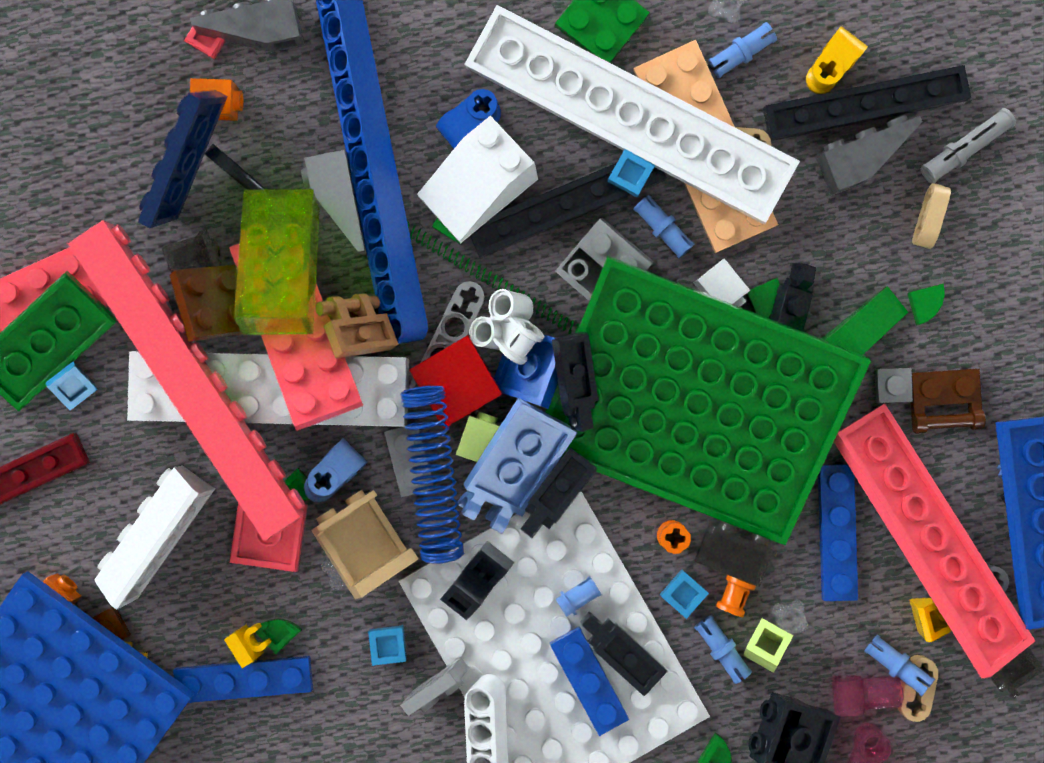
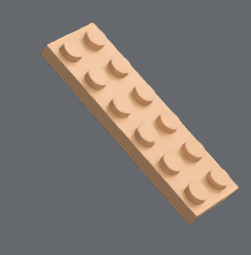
M696 40L634 68L633 71L636 77L735 127ZM684 183L714 253H718L778 226L773 211L764 225Z

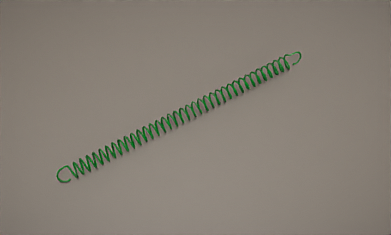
M414 225V227H413V229H412V232H411V235H410V238H411V239H414V238H415V236L412 238V234H413V231H414L416 225ZM421 228L419 229L418 234L416 236V243L420 242V240L417 241V239L421 231ZM427 231L423 235L421 246H424L426 244H423V240L427 234ZM431 235V236L429 237V239H428V243H427V247H426L427 249H430V248H431V246L428 248V245H429V242H430V240H431V238H432V235ZM436 238L434 241L432 253L436 252V250H434V247L438 238ZM443 241L440 243V247H439L438 253H437L438 256H440V255L442 254V253L439 254V251H440V249H441V246H442V244H443ZM447 245V246L445 247V251H444V254H443V259H446V258H447V256H446L445 258H444V256H445V253H446L447 248H448L449 245ZM452 248V250L450 251L451 253L448 259L449 262L453 261V259L450 260V258L454 251V248ZM459 251L456 253V258H455V260H454V266H456V265L458 264V263H456V260H457V257H458V255H459V253H460ZM465 254L461 257L462 260H461L460 265H459V268H460V269H462V268L464 267V266L461 267V264H462V262H463V259H464V257H465ZM468 258L465 272L469 271V269H467V266L469 264L470 258ZM474 261L473 264H472L473 266H472V269H471V271H470V275H473V274L475 273V272L472 273V271H473V268H474V266H475L476 261ZM480 264V265L478 266V268H477L478 270H477V273H476V279H478V278L480 277V275H479L478 277H477V275H478V272H479V270H480V268H481V264ZM487 267L483 270L481 282L485 281V279L483 280V277L487 270ZM490 271L489 274H488L489 277H488V279H487V283H486L487 285H489V284L491 283V282H489V279H490V276H491V274H492V271ZM498 274L494 276L495 279L492 284V289L496 287V285L494 286V283L497 279ZM503 277L499 280L500 283H499V286H498L497 291H498L499 288H500V285H501V283H502V281H503ZM506 281L504 290H506L509 281ZM512 284V285L510 286V288H511L510 291H512V289H513V287H514V284ZM534 297V298L532 299L533 305H534V302H535V300H536V297ZM541 300L537 303L539 305L536 310V315L539 314L538 309L540 307ZM544 304V305H543L544 309H543V312H542V314H541V318H543V317L545 316V315H543V314H544V311H545V309H546L547 304ZM552 307L548 309L549 314L546 319L547 321L550 320L549 316L552 311ZM557 310L553 313L555 314V316L553 318L552 325L556 323V321L554 322V320L558 312ZM563 313L559 315V317L561 318L557 326L558 328L561 326L560 322L562 320ZM568 317L564 319V321L566 320V322L563 327V331L567 329L566 324L569 319ZM574 320L570 322L571 327L569 329L568 334L572 333L571 329L574 324ZM579 323L576 324V326H575V327H577L575 333H577V331H578Z

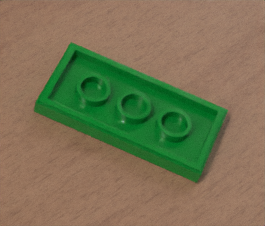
M66 271L0 332V395L18 412L46 387V382L75 361L118 321L70 272Z

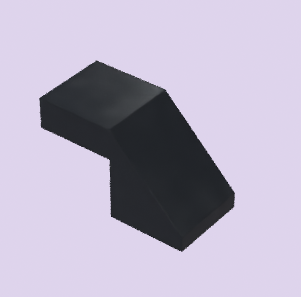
M487 541L465 566L440 600L467 621L482 605L493 587L510 570L514 561Z

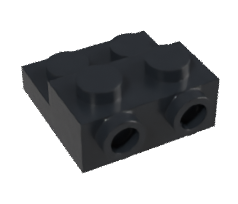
M772 692L769 700H765L761 704L760 717L762 721L758 732H754L749 738L748 747L751 752L749 756L758 763H825L841 716L833 711L805 704L799 699Z

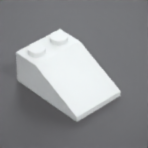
M489 116L460 141L417 195L461 244L538 180L535 162Z

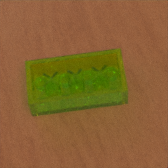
M314 189L244 190L234 311V319L243 335L313 334L320 213Z

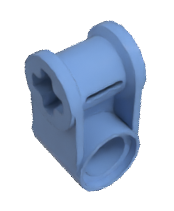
M343 438L309 473L304 484L306 496L313 502L327 501L345 483L347 484L368 461ZM326 480L328 482L326 487H321L319 490L315 488L316 481Z

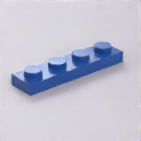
M848 464L823 465L818 474L822 600L856 601L858 600L855 478Z
M310 656L257 660L244 668H241L238 662L178 667L173 670L174 678L195 693L189 703L306 693L313 690Z

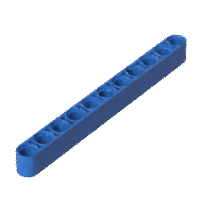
M316 0L374 293L380 300L378 312L379 314L387 313L398 344L421 341L427 335L428 323L363 0Z

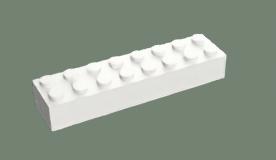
M129 351L127 420L185 422L140 353ZM206 353L208 359L205 361L212 373L217 371L224 379L228 387L224 391L231 402L236 400L247 415V418L244 419L245 423L293 424L268 354ZM345 357L363 406L314 424L398 427L408 425V419L403 417L408 413V408L402 407L403 403L401 402L400 394L402 391L409 389V358Z

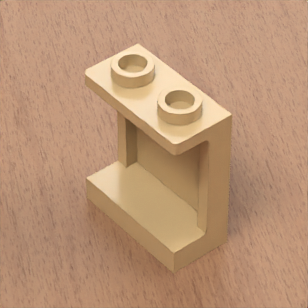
M363 490L355 493L345 500L348 507L336 513L334 508L330 509L316 518L319 525L311 530L355 599L362 598L419 559L412 548L406 549L376 502L375 497L377 494L374 490L365 495Z

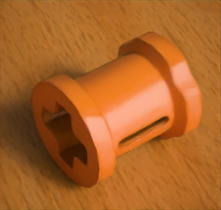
M668 520L659 526L657 540L667 552L680 554L689 547L691 535L680 522ZM673 528H676V532L682 535L681 540L677 539L674 541V545H671V542L665 537L666 534H672Z
M727 574L725 579L728 583L722 599L717 601L716 607L733 615L744 617L745 611L743 609L750 591L755 590L756 585L734 575Z

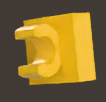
M256 623L251 627L245 624L224 639L241 668L254 662L271 643L270 638L264 642H258L254 637V633L262 627L260 623Z

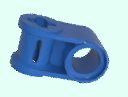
M479 89L472 92L457 107L444 114L437 122L436 128L452 148L455 149L468 133L489 116L498 123L501 118V108L491 91ZM483 104L485 107H489L490 110L485 113L479 110V106Z

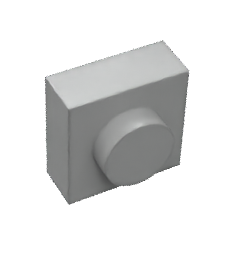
M912 368L874 369L876 403L913 402Z

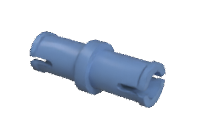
M765 22L742 39L740 37L732 40L731 46L713 58L708 59V64L711 68L724 61L723 65L713 70L716 77L721 78L722 75L742 62L747 64L753 59L752 56L771 43L776 42L775 32L761 39V36L771 31L772 27Z
M650 194L634 207L633 210L654 230L652 234L656 238L660 237L677 255L678 259L695 245L675 224L676 219L672 215L668 216L652 199Z
M709 615L705 618V622L700 621L694 628L712 650L710 655L713 659L720 661L734 684L740 683L742 681L740 678L746 679L752 673V670L748 668L734 648L736 644L733 639H728L714 620V617Z
M876 635L872 640L876 647L870 643L864 652L890 670L888 673L893 678L899 677L922 697L928 689L926 686L930 687L935 678L929 676L911 662L908 654L904 653L902 655L881 639L879 635Z

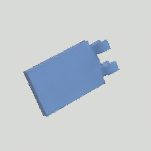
M518 398L463 483L468 491L463 493L458 500V506L463 508L462 514L475 520L483 503L486 501L493 506L489 509L485 518L491 521V529L503 533L514 513L523 517L526 512L525 509L529 505L528 501L555 468L576 436L577 431L563 421Z

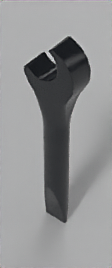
M214 144L205 152L208 158L274 214L304 230L285 204Z

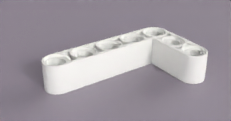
M486 674L475 682L466 693L464 699L467 763H488L484 758L488 759L491 763H508L505 687L497 676ZM481 692L487 694L489 699L484 698ZM482 725L488 727L491 732L485 730Z

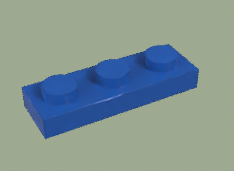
M580 626L549 642L598 735L601 736L627 722L629 717Z

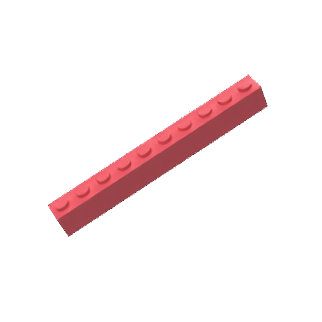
M102 220L67 243L262 539L264 541L270 539L306 515L302 509L305 506L304 500L294 488L290 490L284 482L283 478L286 477V474L281 465L275 459L270 461L263 450L267 447L265 441L256 430L251 432L244 421L247 418L245 411L236 400L231 402L224 390L228 388L227 384L217 371L212 373L205 361L208 359V356L198 342H188L181 315L177 312L172 313L166 304L170 300L167 293L158 283L153 284L147 275L150 272L149 266L139 254L134 255L127 245L131 242L128 234L119 224L115 226Z

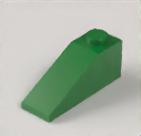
M886 286L821 339L863 355L896 325L908 311L889 287Z

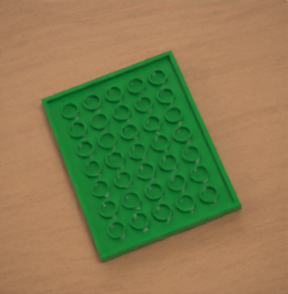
M607 256L577 333H588L599 400L595 401V406L591 409L594 428L583 432L576 430V436L562 457L569 448H572L597 467L598 470L596 472L786 545L871 360L861 354ZM557 384L549 409H546L545 412L570 425L567 415L565 416L562 408L559 385Z

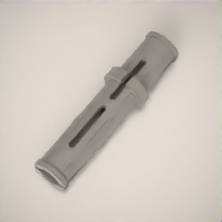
M1002 108L998 113L956 143L950 142L944 146L942 153L921 166L920 170L924 178L932 184L936 183L938 179L952 169H960L967 163L969 157L987 146L1008 129L1013 128L1016 124L1014 115L1008 109Z

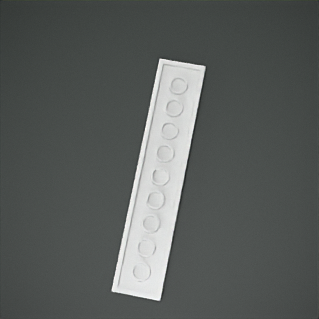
M499 5L495 7L464 64L467 69L615 147L623 151L626 149L654 164L655 168L764 225L800 162Z

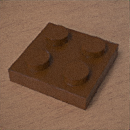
M236 264L181 269L169 274L188 342L249 334L255 330Z

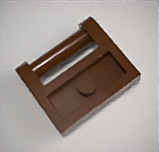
M980 369L912 373L913 402H911L912 429L915 434L926 433L928 429L970 427L972 430H979L985 428L986 419L982 410ZM968 403V413L935 416H926L925 406Z

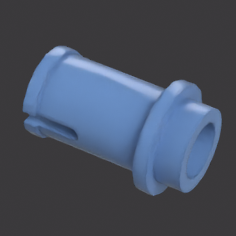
M589 576L566 593L561 591V596L556 598V601L566 617L572 613L575 616L577 614L576 610L602 594Z

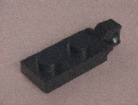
M793 263L789 278H786L784 285H779L770 317L771 320L799 331H804L813 296L814 286L812 285L814 284L816 267L805 263Z
M578 332L552 339L564 414L568 416L572 429L580 432L593 429L591 409L594 408L595 401L599 400L589 335L586 332Z
M569 448L528 501L529 505L525 511L531 516L521 527V531L530 538H533L542 525L550 529L554 523L556 524L598 468L572 448Z
M590 611L580 621L581 625L592 634L588 643L593 646V650L644 697L666 674L667 669L616 622L614 623L608 618L602 623Z

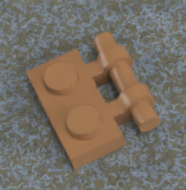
M365 293L355 294L348 299L334 296L327 298L326 301L316 303L315 310L319 316L328 315L330 318H333L324 326L335 359L388 351L399 345L387 313L376 315L374 309H378L380 306V300L377 296H368ZM349 312H353L359 317L351 318Z

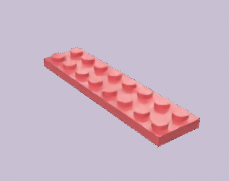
M886 404L875 408L840 430L834 440L836 447L981 679L993 676L1033 644L1035 639L1030 631L1026 629L1023 620Z

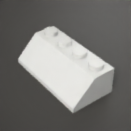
M184 466L174 467L173 469L168 468L157 481V485L160 488L153 497L148 496L137 510V513L140 514L133 525L128 524L117 538L120 542L114 553L108 552L97 567L101 571L94 581L110 605L115 609H119L139 598L215 490L214 487Z

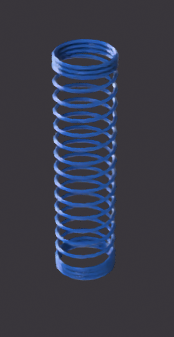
M442 386L415 387L404 390L400 394L401 402L403 403L402 407L404 408L421 407L430 404L443 405V408L436 411L407 413L403 416L405 419L423 418L431 415L445 416L444 419L438 422H417L405 426L407 430L424 429L436 425L446 427L444 431L439 433H416L406 437L408 441L426 440L438 436L447 438L443 443H423L407 448L410 452L427 451L439 447L449 449L444 454H422L412 456L408 460L412 463H421L440 458L450 459V462L445 465L428 464L410 469V472L414 474L429 473L444 468L451 470V473L448 475H426L416 477L411 481L413 484L422 485L445 479L452 480V484L449 486H424L413 490L415 495H431L446 490L454 491V494L450 497L429 496L414 501V504L417 506H431L449 500L455 502V505L452 507H427L415 512V515L419 517L437 516L450 511L456 512V516L453 518L431 517L417 522V526L429 528L420 531L418 536L421 538H433L424 540L419 544L421 547V560L430 564L452 562L464 555L463 543L459 541L462 533L458 531L461 522L456 520L460 515L459 511L455 509L458 505V501L454 499L457 491L452 488L456 483V480L451 477L455 472L450 467L453 458L448 456L452 448L446 445L451 440V437L445 434L449 430V426L444 423L448 419V415L442 412L447 408V405L441 402L446 397L445 388ZM423 468H432L427 470H418ZM437 478V479L427 480V481H417V480H422V479ZM426 489H438L434 491L417 492ZM442 499L434 502L418 503L424 500ZM429 510H443L435 513H420ZM433 520H447L435 524H421ZM452 521L458 525L456 528L437 527ZM431 531H447L444 533L434 535H421L423 533ZM453 532H457L459 534V537L456 539L437 538L451 534ZM454 550L447 553L431 554L438 551Z

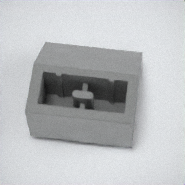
M600 218L555 272L590 301L607 256L643 270H647L653 261L604 218Z

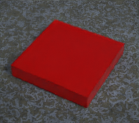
M469 335L409 369L418 387L442 386L445 388L446 397L441 402L447 405V408L442 412L448 415V419L444 422L448 426L503 395ZM430 404L432 411L443 408V405ZM435 415L438 421L445 418L442 415Z

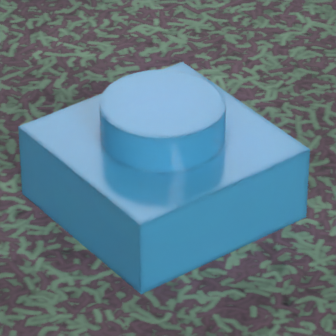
M624 149L607 182L638 197L655 165Z
M74 361L46 382L47 388L69 410H72L97 390L93 381Z
M681 569L660 593V596L687 619L709 593Z
M403 625L370 629L368 631L372 666L407 661Z

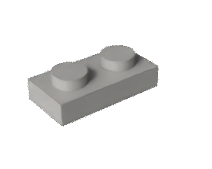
M405 427L384 432L401 497L413 495V490L416 488L434 486V483L422 485L411 483L412 479L416 477L431 475V472L422 474L410 472V469L413 467L428 465V462L412 463L408 461L412 456L426 454L425 451L410 452L407 450L409 446L423 444L422 440L408 441L406 439L411 434L420 433V430H407ZM429 478V479H422V480H417V481H427V480H433V479H432V478ZM426 489V490H421V491H417V492H424V491H428V490H432V489Z
M460 657L415 688L400 706L408 716L418 709L426 712L439 701L438 696L445 692L449 696L462 686L463 681L461 678L469 669L468 665Z

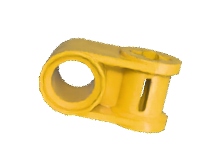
M841 26L806 75L807 87L815 94H825L831 91L846 71L853 67L868 46ZM823 71L829 74L826 79L820 75Z

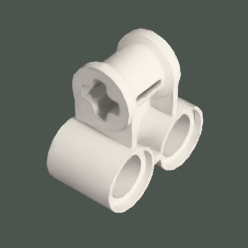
M500 289L493 293L489 300L488 307L491 317L481 316L473 321L469 332L470 339L478 347L500 350L511 361L524 365L527 361L526 355L536 342L542 341L544 335L529 321L534 308L530 297L525 294Z

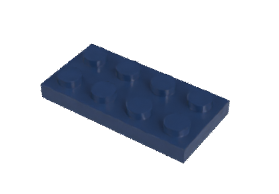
M216 90L188 93L187 96L182 98L177 108L179 118L175 128L169 131L164 141L166 151L163 159L153 169L152 179L154 182L150 192H147L140 202L139 209L142 211L138 220L140 224L153 228L178 219L228 96Z

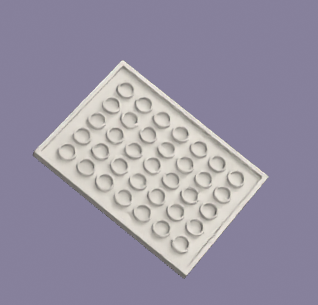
M582 492L579 493L556 524L554 523L550 529L542 525L533 538H530L521 531V527L531 515L525 512L522 517L515 513L510 518L503 533L489 528L463 543L464 555L460 559L441 564L428 563L398 581L446 666H449L460 657L468 665L469 669L462 676L463 684L459 688L464 698L469 689L483 675H495L503 682L506 694L508 763H630L710 717ZM488 541L514 561V564L493 587L482 605L466 621L442 602L440 598L473 556ZM590 576L602 595L576 610L577 614L575 616L572 613L566 617L556 598L561 596V591L566 593ZM589 611L602 623L608 618L614 623L616 622L667 669L666 674L644 697L593 650L629 717L627 722L601 736L596 732L549 643L579 626L588 641L592 634L581 625L580 621ZM481 692L484 698L489 699L487 694ZM482 725L485 730L491 732L488 727Z

